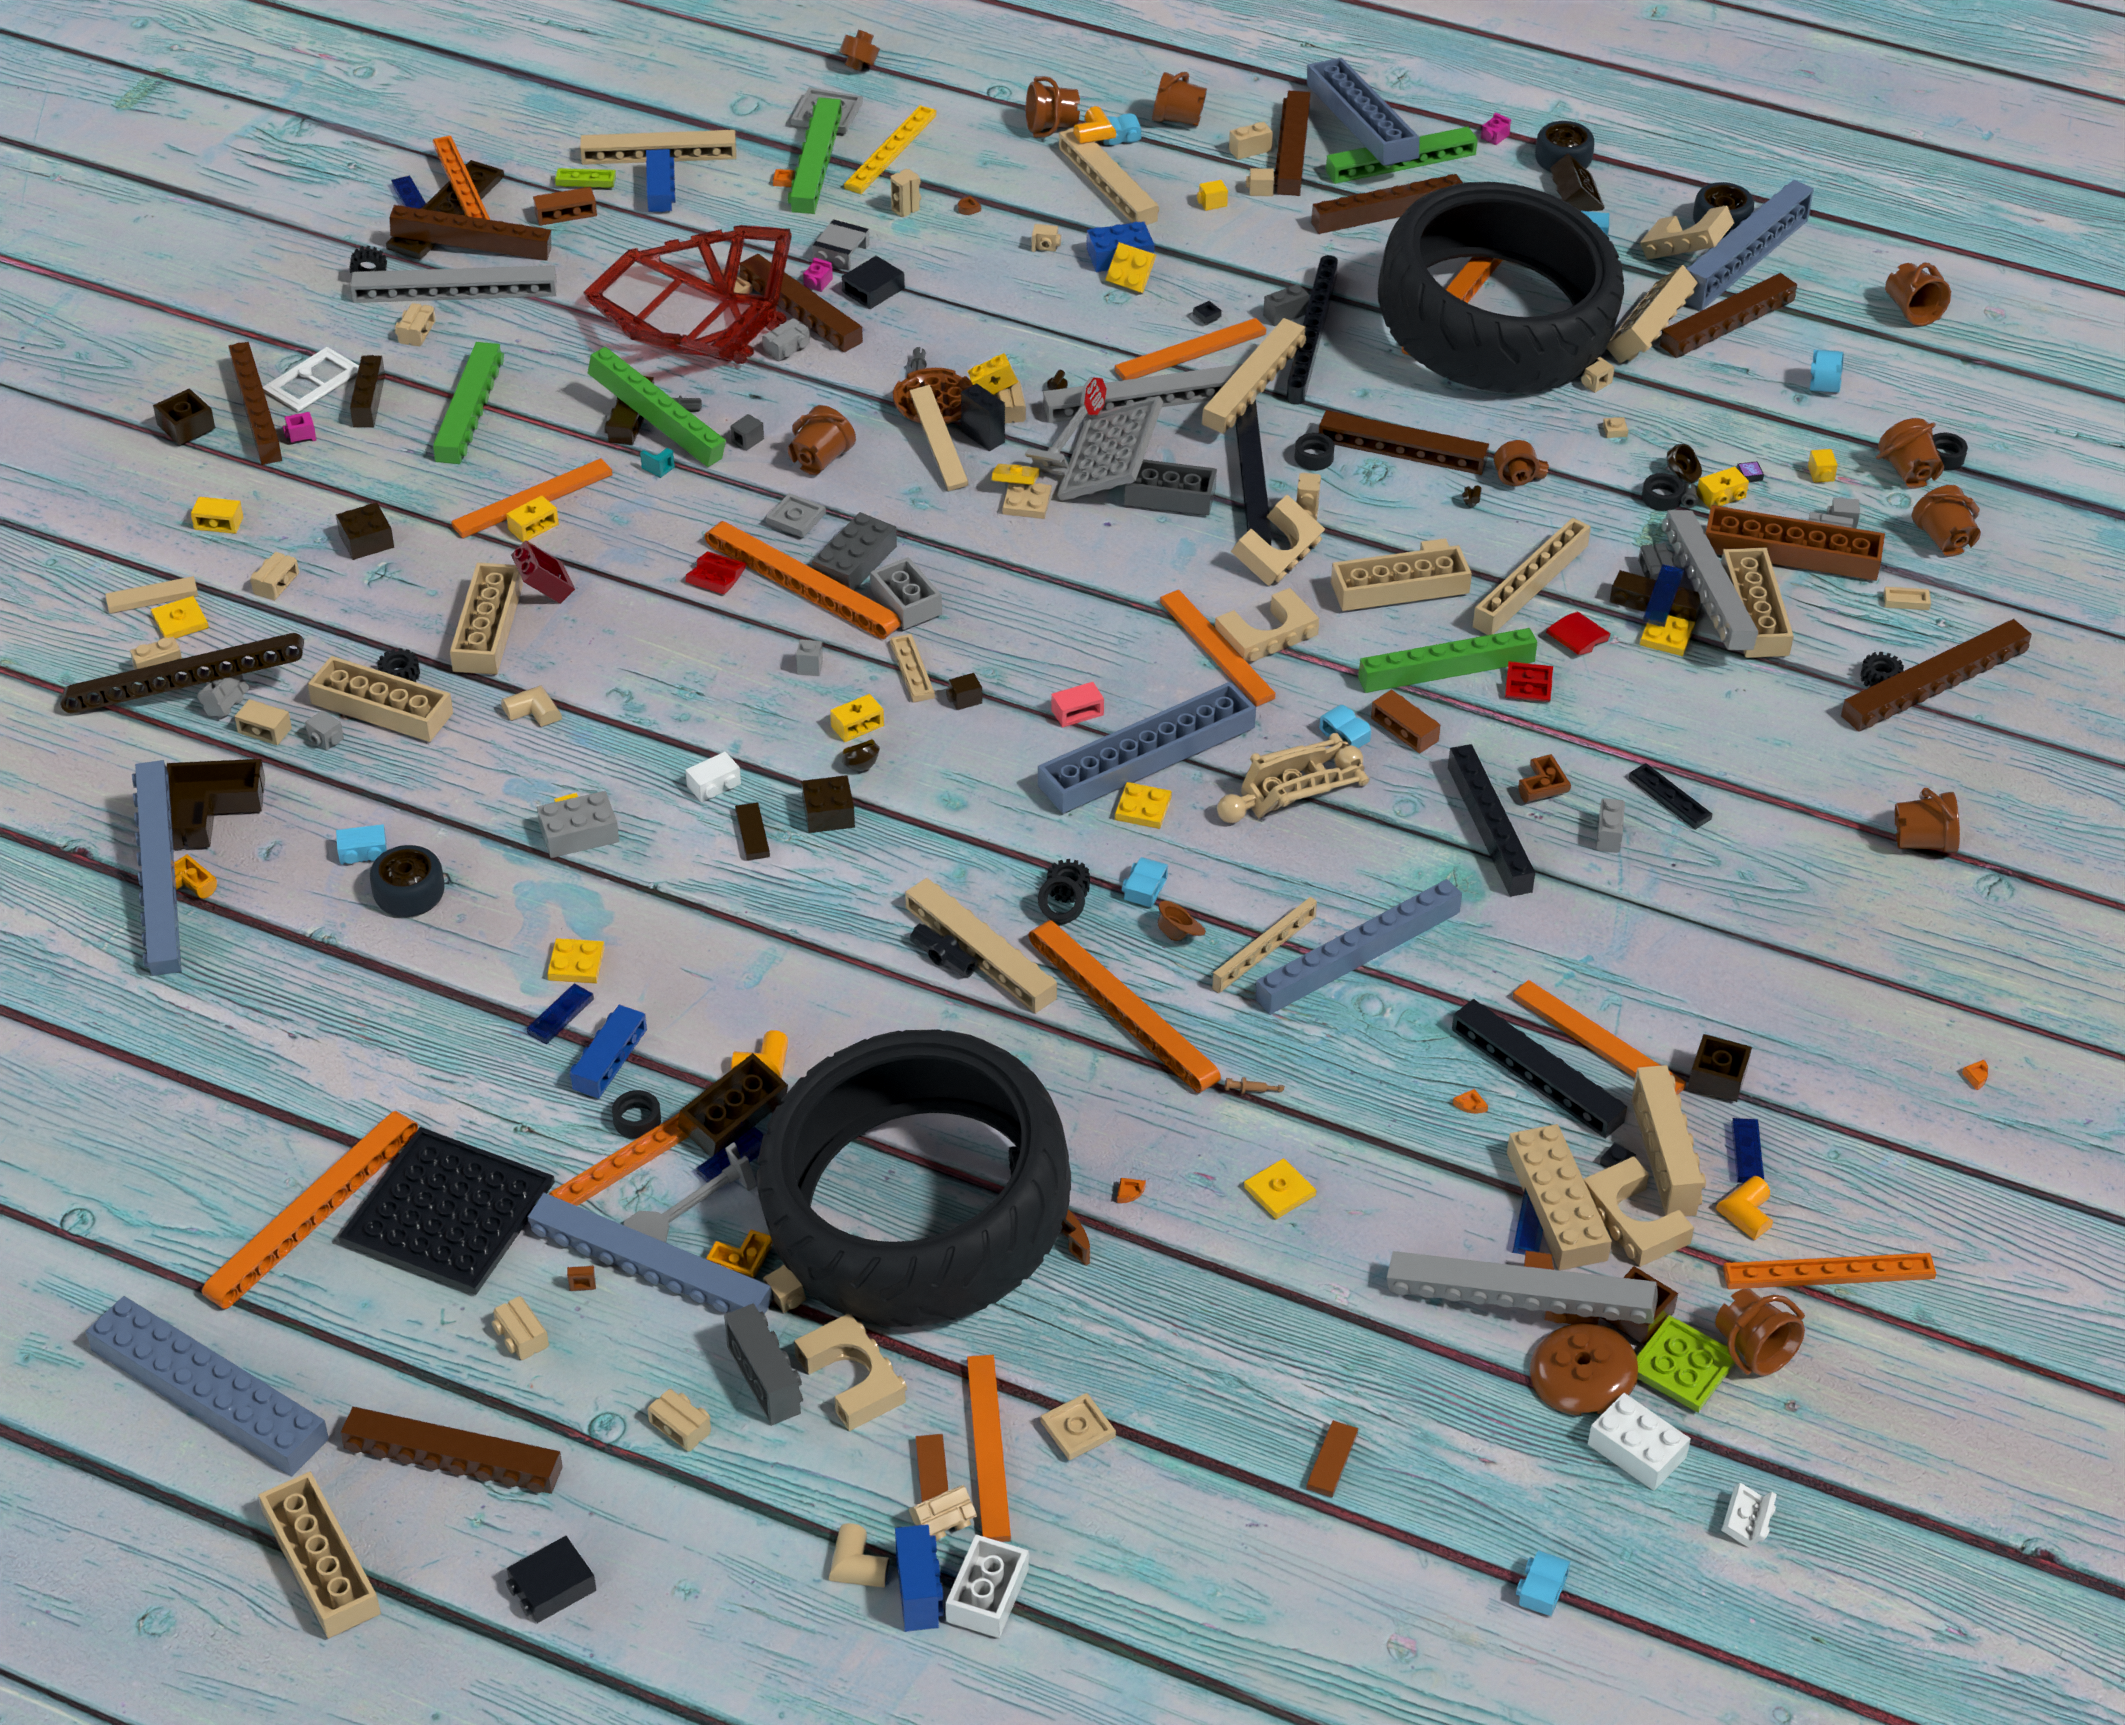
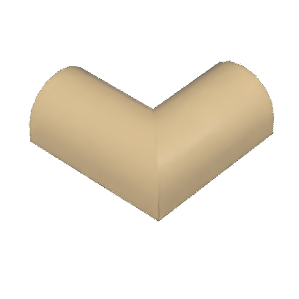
M541 685L501 699V706L511 721L531 713L541 727L562 720L560 711Z
M843 1524L839 1528L829 1581L885 1588L890 1559L887 1557L863 1555L867 1539L866 1530L857 1524Z

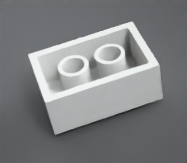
M1623 1393L1591 1425L1588 1445L1655 1491L1686 1459L1691 1438Z
M976 1534L947 1598L946 1622L1000 1638L1029 1570V1550Z

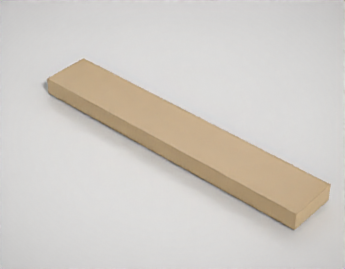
M930 385L910 390V396L947 490L951 491L968 486L967 477Z
M1309 897L1213 972L1212 989L1217 993H1221L1315 919L1317 901Z

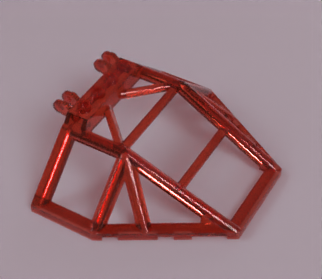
M738 225L734 226L733 231L724 233L720 229L693 235L691 240L683 242L675 239L665 241L664 246L641 251L638 248L629 249L583 293L589 303L631 340L673 353L709 356L714 359L733 360L736 364H744L747 361V356L751 357L754 354L752 346L748 344L765 327L772 331L787 321L784 313L776 311V306L779 300L792 234L790 229ZM745 239L776 241L765 295L734 293ZM731 240L723 275L710 244ZM698 247L714 285L661 261L660 255ZM635 262L674 279L637 316L607 299L602 294ZM682 283L722 301L688 335L683 334L681 336L675 333H665L644 321ZM737 304L750 306L741 314ZM730 307L735 321L727 329L696 339L722 312Z

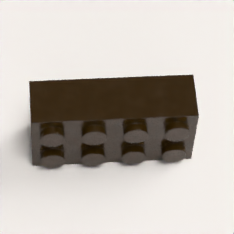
M752 1053L683 1107L679 1112L678 1127L714 1159L726 1147L738 1140L774 1111L777 1106L782 1104L781 1100L787 1094L788 1084Z

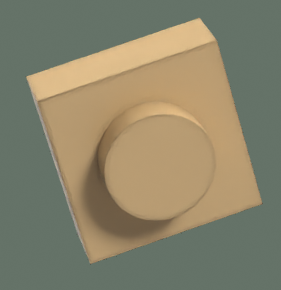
M1624 417L1603 418V428L1607 438L1628 436V428Z

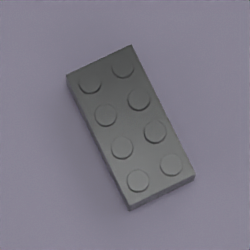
M1143 459L1136 481L1131 484H1125V505L1209 515L1216 490L1217 469Z
M859 512L812 560V568L855 591L870 575V572L874 571L897 547L896 526Z
M753 1303L725 1314L727 1348L770 1425H775L801 1414L800 1402L803 1401V1397L799 1386L802 1385L800 1375L797 1370L792 1371L789 1356L785 1350H780L776 1333L769 1331L768 1321L763 1311L759 1312Z

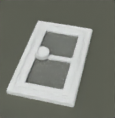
M326 347L263 386V390L276 400L299 412L356 376L359 365Z

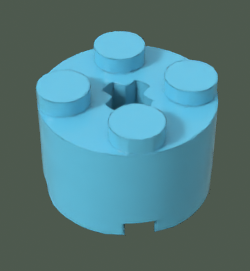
M1814 350L1811 365L1810 391L1840 392L1843 352Z

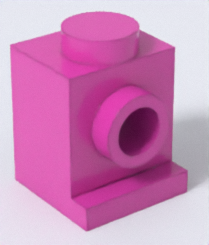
M1494 113L1493 118L1482 125L1481 139L1494 145L1499 144L1510 135L1511 119Z
M814 257L812 259L813 263L803 273V282L805 287L822 292L833 279L832 263Z
M310 412L285 416L286 425L282 426L285 438H290L291 442L312 438V441H317Z

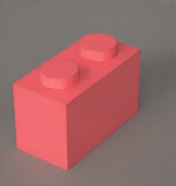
M1094 682L1052 693L1051 711L1063 728L1103 716L1104 698Z

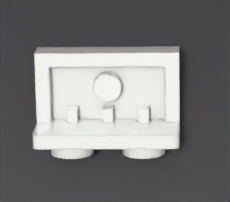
M1742 1483L1736 1485L1722 1531L1748 1548L1759 1541H1764L1770 1531L1768 1524L1776 1509L1774 1503L1777 1494L1771 1491L1763 1497Z

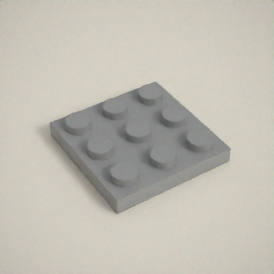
M809 87L791 118V125L809 128V119L813 117V105L817 104L818 97L841 99L842 116L837 134H846L863 104V96Z

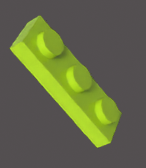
M557 168L555 185L563 187L614 188L616 170Z

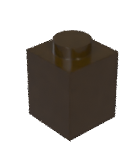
M974 673L949 679V689L946 690L948 701L950 703L953 702L957 710L982 704V686Z

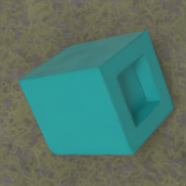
M669 448L664 449L658 455H652L645 450L640 452L642 469L659 478H662L675 468L674 452Z

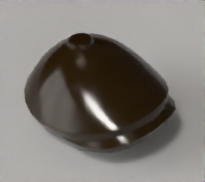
M1678 444L1668 450L1666 459L1670 470L1684 482H1697L1702 475V467L1694 450L1687 444Z
M871 739L847 747L843 750L841 761L852 770L867 772L875 764L880 746Z

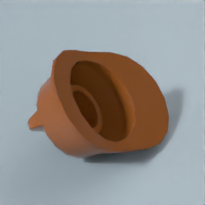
M1162 901L1158 905L1160 911L1157 922L1158 927L1169 939L1180 941L1188 934L1202 936L1206 933L1205 928L1180 905L1171 901Z

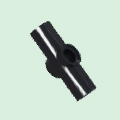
M921 923L915 926L910 934V941L926 951L932 962L938 966L945 964L961 976H966L967 978L974 973L975 968L978 966V960L960 949L958 942L950 935L943 937Z

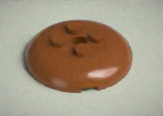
M924 368L907 374L906 379L902 382L898 381L895 385L893 401L903 416L921 424L910 396V390L930 385L945 424H950L961 419V392L973 384L968 377H961L956 374V371L951 369Z
M1577 1323L1551 1332L1538 1344L1530 1361V1376L1533 1388L1538 1396L1552 1408L1563 1413L1581 1416V1413L1596 1411L1597 1414L1604 1413L1623 1393L1628 1396L1632 1393L1638 1379V1361L1632 1346L1618 1332L1599 1324Z

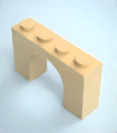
M1727 206L1709 209L1697 224L1686 230H1682L1677 216L1661 218L1642 239L1640 245L1647 260L1713 248L1734 224V221Z
M1288 494L1274 506L1267 518L1287 536L1290 542V550H1279L1270 546L1252 529L1239 539L1231 550L1241 562L1268 586L1274 581L1279 583L1286 576L1287 573L1285 571L1287 569L1291 571L1299 563L1297 560L1299 557L1303 560L1311 551L1309 547L1315 548L1323 538L1320 535L1325 530Z
M1291 588L1271 595L1270 612L1283 624L1281 627L1273 630L1255 629L1249 626L1233 610L1216 617L1215 629L1247 663H1251L1318 635L1319 617Z
M1631 1157L1583 1180L1612 1238L1618 1241L1625 1249L1627 1256L1641 1267L1691 1244L1694 1227L1680 1210L1648 1222L1631 1219L1620 1210L1618 1204L1621 1201L1645 1191L1647 1187L1649 1173L1635 1157Z
M846 1314L794 1340L795 1357L808 1375L840 1360L859 1362L870 1371V1374L862 1383L835 1396L836 1414L849 1431L906 1403L905 1391L907 1386L901 1376L897 1377L890 1360L887 1357L883 1358L876 1341L868 1338L861 1321H856L852 1315Z

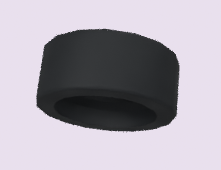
M1321 433L1304 434L1295 442L1294 459L1299 466L1308 470L1325 469L1334 460L1335 444L1331 438ZM1319 449L1324 451V453L1310 454L1305 452V450Z
M1937 433L1933 435L1936 449L1945 448L1956 452L1955 454H1946L1938 451L1944 464V470H1954L1961 467L1965 462L1968 450L1967 442L1962 437L1952 433Z
M1667 473L1652 474L1643 483L1642 500L1648 507L1654 510H1674L1681 504L1684 485L1674 475ZM1664 489L1672 492L1673 494L1661 495L1655 493L1652 490Z
M1065 876L1052 877L1045 881L1037 897L1038 906L1042 913L1057 923H1068L1078 918L1085 905V895L1080 885ZM1057 886L1069 887L1075 894L1074 906L1066 913H1055L1048 905L1049 893Z
M632 1090L623 1093L615 1100L612 1106L614 1127L624 1137L636 1139L643 1136L661 1123L659 1101L650 1092L642 1090ZM641 1107L652 1112L646 1119L640 1121H629L622 1117L623 1113L632 1108Z

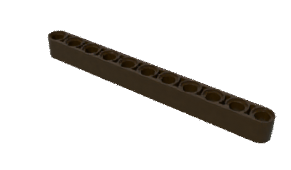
M289 633L71 684L64 689L60 705L66 713H78L296 662L302 658L304 639L297 633ZM289 646H295V647H297V648H296V649H292V648H290ZM267 651H272L275 654H269Z

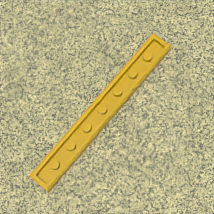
M919 105L844 183V189L862 194L937 116L936 110Z

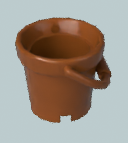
M1163 72L1155 99L1152 121L1163 122L1165 120L1198 126L1205 103L1207 88L1189 83L1188 72H1180L1175 76Z
M1034 77V82L1029 84L1026 95V122L1028 130L1033 133L1035 138H1045L1051 136L1057 128L1074 127L1075 124H1078L1080 110H1077V104H1080L1078 90L1058 87L1051 77ZM1038 81H1047L1053 86H1044ZM1043 129H1050L1048 132L1040 133Z
M1905 263L1897 267L1900 270L1895 274L1893 272L1890 273L1885 285L1886 293L1901 308L1904 317L1910 323L1916 326H1925L1941 319L1951 301V289L1935 265L1922 263L1917 267L1913 263ZM1928 268V271L1930 272V274H1928L1927 272L1923 271L1922 269Z
M818 405L813 407L809 414L802 415L793 423L792 431L796 437L787 449L794 464L797 460L802 464L800 467L802 471L811 475H818L840 454L849 451L854 446L856 434L845 416L829 406Z
M1920 418L1905 419L1886 430L1880 438L1878 444L1880 453L1875 458L1877 460L1883 458L1891 463L1909 488L1927 486V480L1932 477L1933 481H1935L1943 473L1944 464L1933 441L1932 428L1936 426V423L1932 422L1929 424Z
M1956 485L1937 487L1924 495L1913 508L1911 516L1915 525L1925 531L1946 556H1956L1964 553L1963 547L1967 544L1973 547L1981 535V531L1975 522L1980 509L1974 500L1964 495L1962 489Z
M1923 788L1919 794L1921 800L1895 804L1894 818L1897 827L1896 841L1898 849H1942V851L1949 853L1958 852L1960 824L1957 799L1954 792L1940 793L1938 796L1929 788Z
M1749 1288L1735 1292L1730 1296L1735 1301L1730 1306L1724 1303L1720 1307L1716 1316L1715 1326L1728 1339L1729 1354L1734 1363L1746 1375L1752 1372L1760 1376L1770 1375L1784 1367L1797 1353L1804 1338L1805 1327L1802 1320L1805 1314L1794 1302L1785 1296L1770 1295L1761 1298ZM1769 1302H1782L1796 1315L1782 1312ZM1735 1348L1745 1357L1746 1364L1738 1357Z

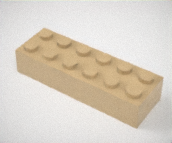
M1684 265L1658 280L1611 337L1606 348L1620 364L1627 359L1628 361L1633 360L1640 351L1643 353L1652 346L1651 342L1661 335L1659 331L1669 325L1668 321L1677 315L1678 312L1676 310L1680 309L1686 303L1685 299L1695 292L1693 289L1698 282Z
M1457 545L1333 562L1331 584L1342 611L1469 594L1472 573L1460 546Z
M1767 548L1723 549L1721 564L1758 630L1754 649L1743 650L1745 658L1790 656L1794 635Z
M477 562L450 650L453 672L498 674L523 587V581L516 565Z
M331 656L308 683L310 700L313 705L428 742L432 741L453 714L451 695L448 692Z
M1667 1065L1639 1067L1636 1072L1631 1102L1665 1216L1677 1210H1680L1684 1216H1696L1698 1206L1702 1204L1701 1192L1706 1187V1179L1704 1173H1700L1699 1170L1700 1161L1698 1153L1693 1151V1136L1687 1131L1686 1114L1681 1112V1097L1675 1092V1078L1673 1075H1670Z
M1555 1124L1510 1133L1507 1155L1558 1270L1608 1261L1612 1243L1611 1238L1559 1125Z
M311 1471L258 1494L263 1514L328 1639L381 1614L377 1595Z

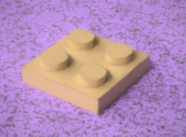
M1009 483L1003 504V514L1045 519L1052 493V485L1034 483L1033 485Z
M1088 1393L1041 1415L1042 1425L1069 1461L1116 1437V1430Z

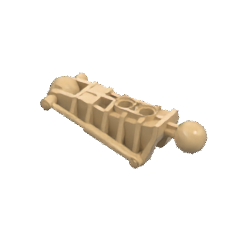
M1333 733L1327 741L1307 746L1300 745L1261 756L1258 753H1254L1250 757L1252 764L1242 784L1241 794L1243 797L1235 794L1225 795L1217 804V812L1224 822L1237 823L1243 819L1246 810L1251 808L1257 818L1260 819L1266 813L1272 810L1276 811L1281 806L1286 807L1298 799L1328 792L1333 788L1358 782L1360 786H1365L1368 784L1369 778L1364 772L1362 752L1357 747L1349 745L1348 742H1343L1338 733ZM1335 758L1337 768L1326 770L1322 763Z

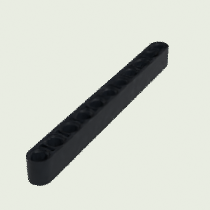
M1332 255L1321 257L1303 322L1306 341L1303 347H1299L1294 355L1288 378L1287 401L1290 404H1302L1306 398L1337 279L1338 259Z
M1255 399L1253 404L1248 405L1244 414L1236 419L1235 427L1247 532L1252 529L1271 546V524L1267 518L1269 507Z

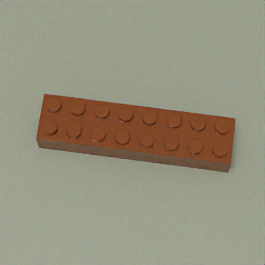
M1711 505L1706 529V537L1718 555L1723 554V549L1767 548L1772 564L1877 581L1885 538V533L1715 505Z

